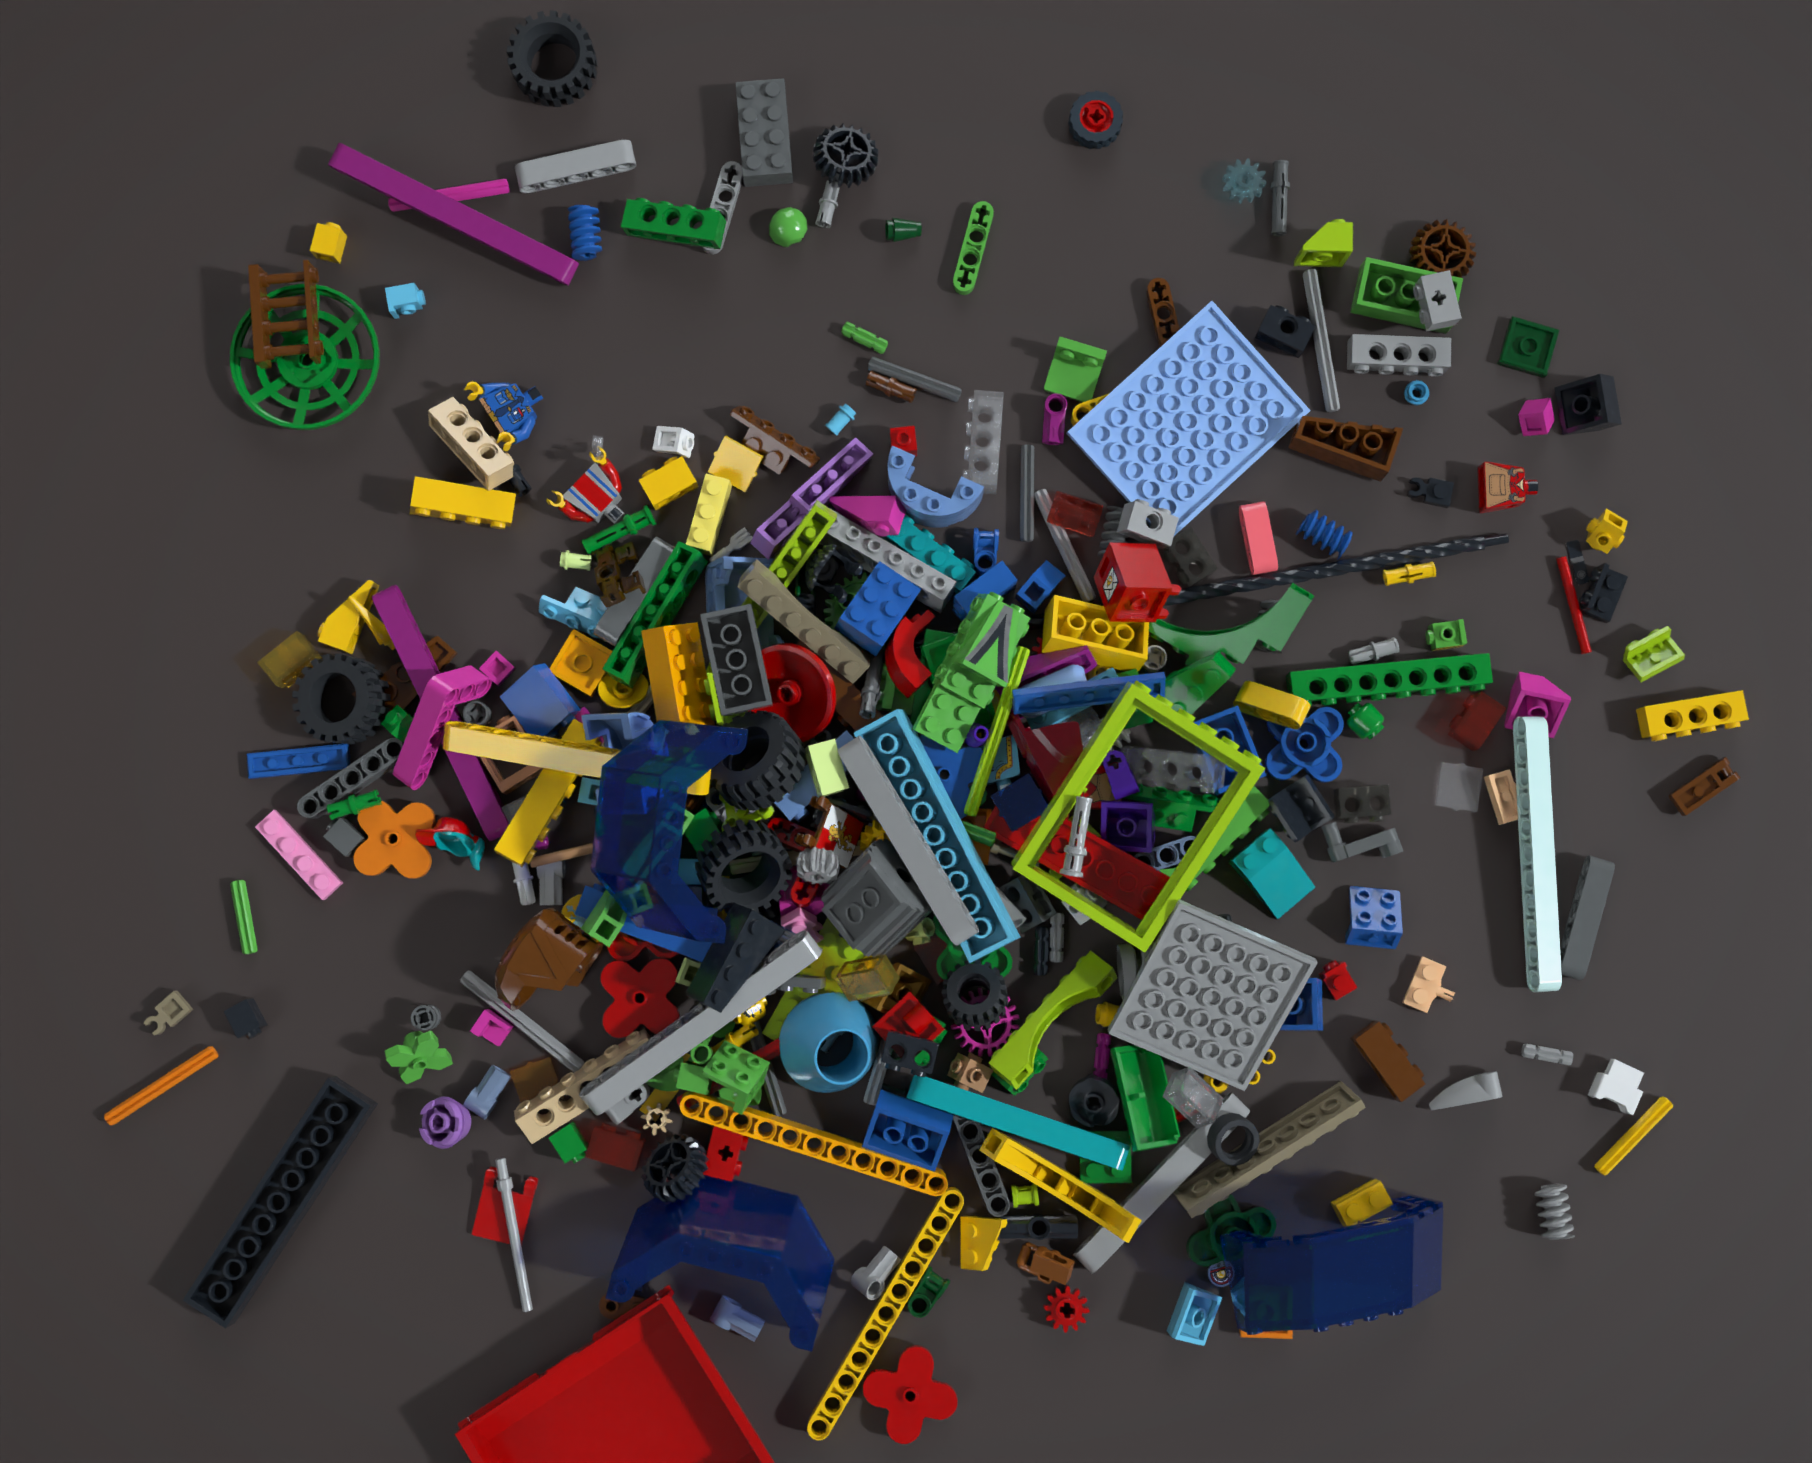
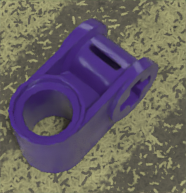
M1117 750L1109 751L1103 760V766L1115 800L1140 792L1125 755ZM1113 754L1116 758L1120 757L1122 760L1118 764V769L1108 765V761L1111 760V755Z

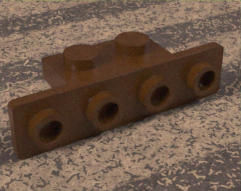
M737 406L731 410L730 415L749 427L741 444L762 455L763 458L760 463L777 474L783 473L792 456L810 468L819 463L821 458L816 455L813 449L801 446L795 442L793 436L781 433L775 429L774 424L770 421L755 416L754 411L750 408Z

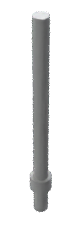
M503 1157L495 1159L498 1173L496 1183L498 1191H501L522 1311L528 1312L533 1310L511 1192L513 1182L512 1177L508 1175L506 1159Z

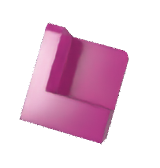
M1551 398L1527 400L1518 414L1523 436L1548 434L1555 420Z
M486 1009L482 1012L470 1032L478 1037L483 1036L496 1046H501L514 1025L492 1010Z

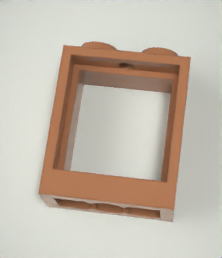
M507 715L496 722L498 725L494 727L505 730L516 728L518 732L527 733L515 715L512 717ZM480 757L500 791L506 795L538 776L543 770L541 767L528 765L504 779L493 759Z

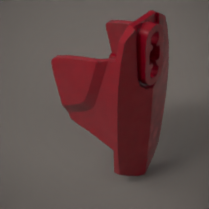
M1011 711L1007 725L1023 758H1026V762L1048 803H1050L1083 752L1079 723L1067 718L1057 724L1031 730L1030 726L1024 728L1018 714L1014 715L1013 711Z

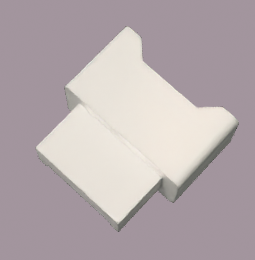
M1610 1059L1605 1073L1597 1072L1588 1096L1598 1099L1606 1098L1618 1104L1621 1112L1633 1115L1643 1094V1091L1637 1088L1644 1073L1616 1059Z

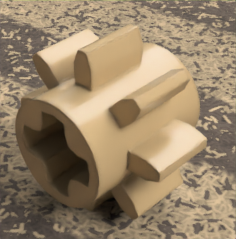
M661 1103L657 1104L656 1109L647 1106L648 1114L641 1115V1118L647 1121L643 1129L646 1130L652 1127L653 1135L657 1134L658 1129L666 1133L665 1125L673 1123L666 1116L671 1110L661 1111ZM654 1113H656L657 1115H663V1117L660 1119L662 1122L661 1125H657L656 1123L651 1124V1121H653L652 1115Z

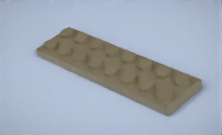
M1340 1081L1259 1133L1260 1142L1258 1149L1249 1161L1233 1166L1217 1159L1186 1179L1173 1193L1191 1218L1201 1215L1215 1203L1228 1198L1237 1189L1247 1186L1251 1180L1269 1172L1273 1166L1291 1158L1295 1152L1313 1144L1320 1136L1335 1130L1342 1122L1357 1116L1366 1107L1362 1100ZM1239 1145L1238 1147H1236L1235 1149H1233V1150L1230 1151V1152H1233V1151L1237 1150L1241 1145Z

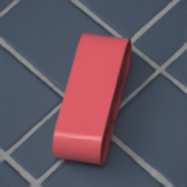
M1265 501L1239 505V518L1251 574L1257 575L1278 571V560Z

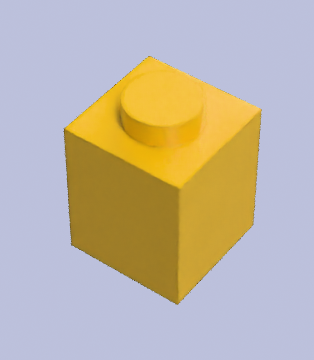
M326 222V225L317 223L310 252L316 259L340 264L347 235L335 223Z

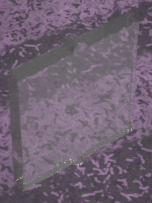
M1441 762L1435 805L1453 808L1454 811L1460 809L1477 812L1483 769L1465 766L1464 763L1457 765Z

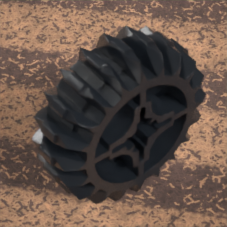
M843 123L840 125V128L833 124L830 130L825 128L822 135L817 137L813 148V162L816 163V171H821L822 178L829 177V184L836 181L838 187L842 183H846L847 187L850 188L852 183L859 186L861 181L867 182L869 176L874 174L875 167H877L879 161V152L875 148V140H870V133L862 134V127L855 130L853 124L849 128L845 127ZM845 151H847L846 160H844Z
M674 1134L672 1138L666 1136L664 1143L658 1142V1147L655 1150L650 1149L652 1154L650 1157L645 1158L647 1164L642 1167L644 1174L641 1178L644 1181L643 1185L655 1199L657 1198L665 1203L668 1201L675 1203L678 1199L684 1201L686 1194L692 1195V1190L695 1187H700L698 1183L701 1179H705L703 1172L708 1170L706 1163L709 1159L704 1147L695 1138L685 1134L681 1136Z

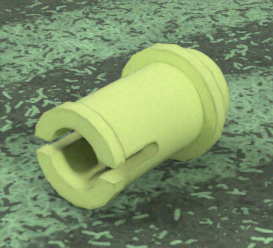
M570 550L561 552L560 567H564L565 570L575 568L590 571L592 555L570 553Z

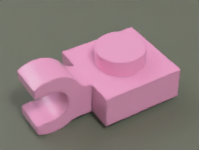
M798 907L781 917V926L795 934L807 930L816 943L824 939L817 932L823 929L822 924L817 922V916L803 908Z

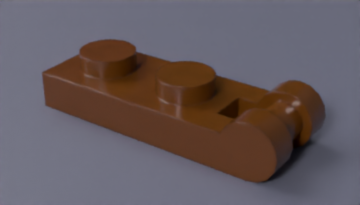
M1726 757L1719 759L1712 766L1668 795L1682 816L1688 815L1741 778L1736 771H1732L1729 766L1730 762ZM1719 771L1724 776L1723 780H1721L1717 775Z

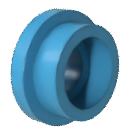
M1418 380L1410 382L1404 390L1405 399L1412 405L1423 404L1429 397L1428 386ZM1412 391H1419L1420 397L1413 396Z

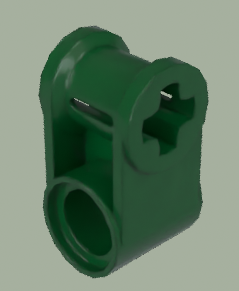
M931 1266L927 1267L907 1301L910 1314L916 1318L925 1317L930 1312L951 1281L948 1278L943 1279L932 1271L933 1268ZM916 1298H922L926 1301V1306L921 1311H916L912 1308V1302Z

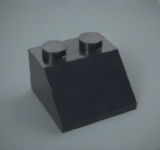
M1597 374L1554 387L1562 435L1600 431L1622 424L1614 376Z

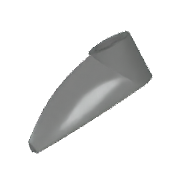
M1497 1071L1477 1074L1449 1086L1430 1102V1110L1503 1097Z

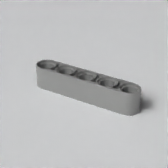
M618 140L524 161L515 166V172L520 192L533 193L630 171L636 167V161L631 141Z

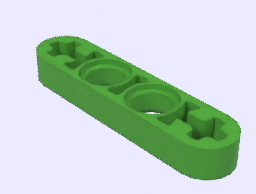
M986 201L977 202L972 208L954 274L953 287L961 295L971 293L975 287L992 224L994 210L991 204ZM981 209H985L987 215L984 216L982 225L978 224L979 213L976 212H981ZM979 231L983 234V239L980 242H973L969 237L970 233ZM973 254L976 256L977 262L974 265H967L963 261L964 256ZM964 270L969 272L967 282L970 283L966 284L965 288L960 287L961 283L958 282L962 281Z

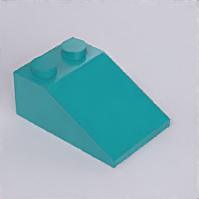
M1271 828L1263 831L1228 861L1276 919H1279L1315 888L1290 850Z

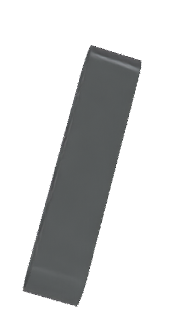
M659 537L653 539L630 574L632 575L633 572L639 571L644 580L646 593L642 594L639 588L627 594L624 593L626 597L624 601L607 608L595 627L593 633L595 636L616 647L675 546Z
M390 738L304 795L297 803L299 814L310 819L323 817L328 813V804L348 799V796L355 795L392 770L396 765L399 755L393 757L391 748L395 744H399L402 749L404 743L397 738ZM378 758L380 766L377 770L372 771L370 763L373 759ZM357 772L359 780L356 784L351 785L349 777L352 773ZM335 786L338 794L331 800L328 796V791L331 787ZM311 801H315L316 810L310 814L307 806Z
M1588 855L1583 862L1560 945L1561 975L1581 981L1586 975L1615 870L1613 862Z
M954 1114L955 1125L987 1209L993 1216H1004L1009 1211L1010 1203L994 1160L987 1155L981 1162H977L972 1158L974 1150L981 1148L985 1141L979 1122ZM973 1124L977 1127V1134L974 1137L969 1138L963 1134V1129L966 1125ZM986 1173H992L996 1177L994 1184L991 1186H986L981 1181L982 1176ZM996 1197H1001L1005 1200V1205L1000 1210H994L991 1207V1201Z

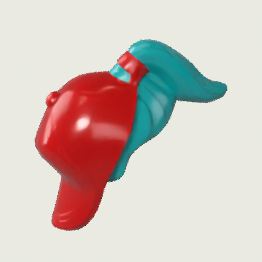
M442 817L437 821L434 828L416 829V839L421 844L437 846L439 850H447L458 857H469L472 867L475 870H480L479 863L485 849L484 840L471 834L468 826L461 820Z

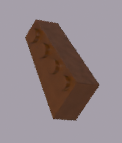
M1302 416L1295 426L1288 448L1381 482L1389 473L1403 428L1394 427L1391 429L1383 428V425L1372 424V426H1367L1351 421L1343 423L1335 422L1334 419Z

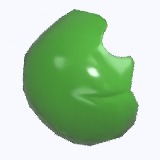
M792 207L778 210L773 215L769 224L770 237L776 244L783 247L799 243L808 230L807 219L803 213Z

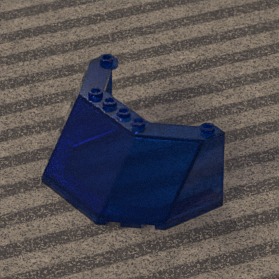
M659 720L602 765L590 870L637 927L694 941L725 944L726 925L717 916L718 908L703 906L678 875L687 788L728 755L741 753L746 747L748 729Z
M704 1175L705 1179H701L698 1183L700 1187H695L692 1190V1195L686 1194L684 1201L678 1199L675 1203L669 1201L665 1203L657 1198H653L637 1208L612 1271L605 1299L626 1302L633 1297L635 1290L642 1291L645 1283L676 1264L684 1262L764 1283L790 1328L789 1338L791 1343L799 1349L813 1351L835 1258L798 1195L736 1179L730 1182Z
M1413 1194L1391 1199L1393 1203L1390 1206L1391 1210L1402 1213L1389 1218L1313 1234L1292 1236L1293 1241H1289V1239L1282 1240L1281 1236L1263 1237L1246 1230L1220 1235L1237 1328L1247 1332V1335L1260 1334L1266 1331L1312 1329L1313 1332H1323L1329 1330L1330 1325L1350 1326L1354 1324V1320L1362 1318L1363 1321H1373L1379 1319V1315L1388 1313L1389 1316L1401 1315L1404 1313V1309L1412 1308L1441 1290L1443 1202Z

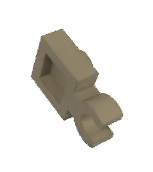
M173 991L155 1007L159 1014L148 1017L144 1024L147 1026L152 1024L153 1021L157 1022L158 1028L152 1034L160 1035L165 1031L167 1023L170 1027H174L194 1009L178 991Z

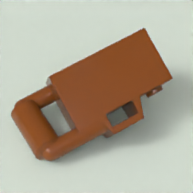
M1030 1242L1022 1245L1016 1261L1019 1269L1038 1276L1039 1281L1050 1284L1054 1280L1063 1285H1066L1070 1279L1075 1262L1062 1256L1057 1250H1049L1044 1246H1037ZM1032 1250L1035 1253L1033 1255L1031 1266H1029L1026 1264Z

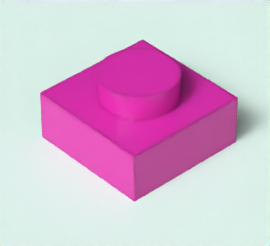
M495 651L479 669L496 685L500 686L516 668L498 651Z

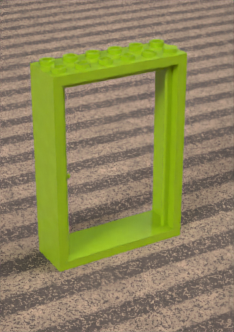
M1136 680L1134 684L1129 681L1126 683L1011 863L1013 870L1141 951L1146 952L1265 768L1260 765L1262 759L1247 750H1244L1243 753L1239 752L1238 748L1240 746L1225 736L1220 740L1216 737L1218 733L1216 730L1203 722L1198 726L1193 722L1195 720L1194 716L1181 708L1176 712L1171 708L1173 706L1172 702L1159 694L1154 698L1149 694L1151 689ZM1136 708L1238 772L1137 929L1036 866L1038 860L1075 805L1076 796H1080L1082 792L1086 793L1088 790L1086 788L1087 784Z

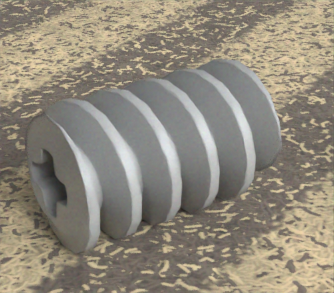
M1566 1184L1541 1186V1190L1534 1193L1535 1196L1543 1197V1200L1537 1202L1536 1206L1544 1208V1211L1538 1213V1216L1546 1218V1221L1539 1225L1540 1227L1548 1228V1231L1541 1234V1237L1550 1240L1575 1237V1235L1568 1234L1574 1230L1573 1225L1566 1223L1572 1219L1571 1214L1564 1213L1570 1209L1569 1204L1563 1203L1569 1196L1566 1193L1560 1192L1567 1188Z

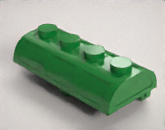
M1136 1045L1110 1049L1131 1140L1132 1152L1177 1144L1180 1132L1162 1056Z

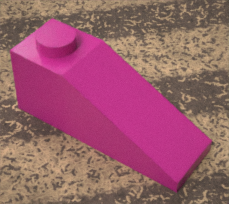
M897 496L830 497V503L840 515L871 533L879 536L899 535L906 509Z

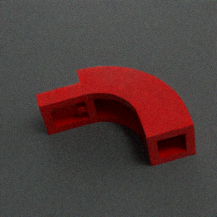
M929 609L922 616L917 613L911 620L905 616L890 635L885 649V662L889 676L896 687L907 698L914 694L932 675L919 661L914 651V639L936 617Z

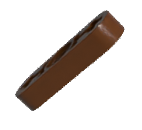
M1154 278L1149 282L1146 294L1157 341L1162 346L1168 341L1167 338L1163 339L1166 334V325L1170 324L1168 327L1170 335L1176 334L1180 329L1168 282L1163 278ZM1155 285H1158L1159 289H1164L1161 293L1162 301L1158 302L1157 292H1152ZM1162 307L1167 308L1170 311V317L1165 320L1160 319L1157 316V310Z

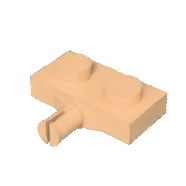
M1510 769L1485 776L1484 780L1498 824L1501 825L1518 820L1516 784L1513 781Z
M1422 956L1402 1003L1428 1013L1432 1001L1437 996L1451 1002L1453 998L1450 996H1454L1455 992L1441 987V979L1446 966Z

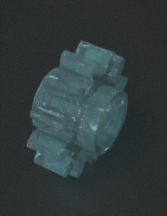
M1247 158L1244 165L1241 164L1239 159L1236 160L1234 167L1228 165L1226 169L1228 174H1224L1222 181L1227 183L1223 191L1231 190L1230 200L1238 196L1239 204L1243 202L1244 198H1247L1248 202L1252 203L1254 195L1257 197L1261 196V188H1264L1267 182L1262 180L1266 172L1257 171L1259 163L1250 166V159ZM1247 179V184L1242 183V180Z

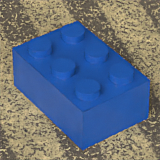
M879 561L839 618L834 629L874 656H877L916 599L921 588Z
M1238 705L1194 722L1198 726L1201 722L1207 724L1218 732L1216 737L1220 740L1225 736L1240 746L1238 748L1239 752L1243 753L1244 750H1247L1259 758ZM1195 746L1214 795L1226 792L1238 772ZM1263 771L1259 779L1266 776L1265 771Z
M881 1090L862 1147L935 1172L950 1132L954 1114Z

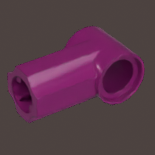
M1058 393L1048 396L1044 404L1043 444L1063 445L1067 401L1064 396ZM1052 401L1059 402L1062 410L1059 412L1051 411L1049 403Z

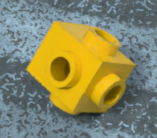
M1606 508L1598 519L1593 518L1586 528V531H1588L1586 542L1593 549L1608 554L1613 547L1618 548L1622 543L1628 521Z

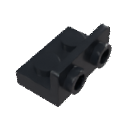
M1603 563L1598 567H1594L1589 576L1591 584L1589 589H1586L1580 598V603L1582 604L1580 610L1586 615L1608 623L1611 621L1628 576L1609 569L1610 565Z

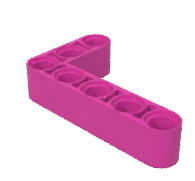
M466 666L433 676L425 687L394 767L393 776L412 790L420 788L428 776L442 741L444 724L450 720L455 705L484 696L491 687V679L473 666Z

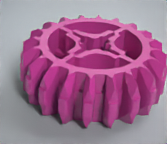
M978 988L979 996L975 997L974 993L969 991L968 995L971 999L967 1001L962 996L961 1000L971 1005L977 1002L979 1004L986 1000L990 991L987 990V995H983L982 988ZM1011 1005L1008 1008L1005 1006V1015L999 1016L1000 1021L997 1024L994 1022L990 1023L991 1028L987 1029L988 1035H986V1030L982 1029L983 1026L980 1027L984 1043L971 1039L966 1033L963 1024L960 1027L956 1024L951 1025V1028L954 1030L960 1029V1032L954 1035L955 1039L963 1036L964 1040L960 1043V1046L963 1048L967 1043L971 1044L968 1049L970 1053H973L975 1047L979 1048L978 1056L983 1055V1049H987L988 1056H992V1048L996 1047V1050L1001 1049L999 1045L1001 1043L1005 1045L1008 1042L1006 1038L1012 1034L1010 1033L1011 1028L1019 1029V1025L1012 1024V1020L1019 1019V1015L1010 1014L1011 1011L1016 1009V1006ZM1006 1023L1002 1035L992 1042V1028L995 1025Z

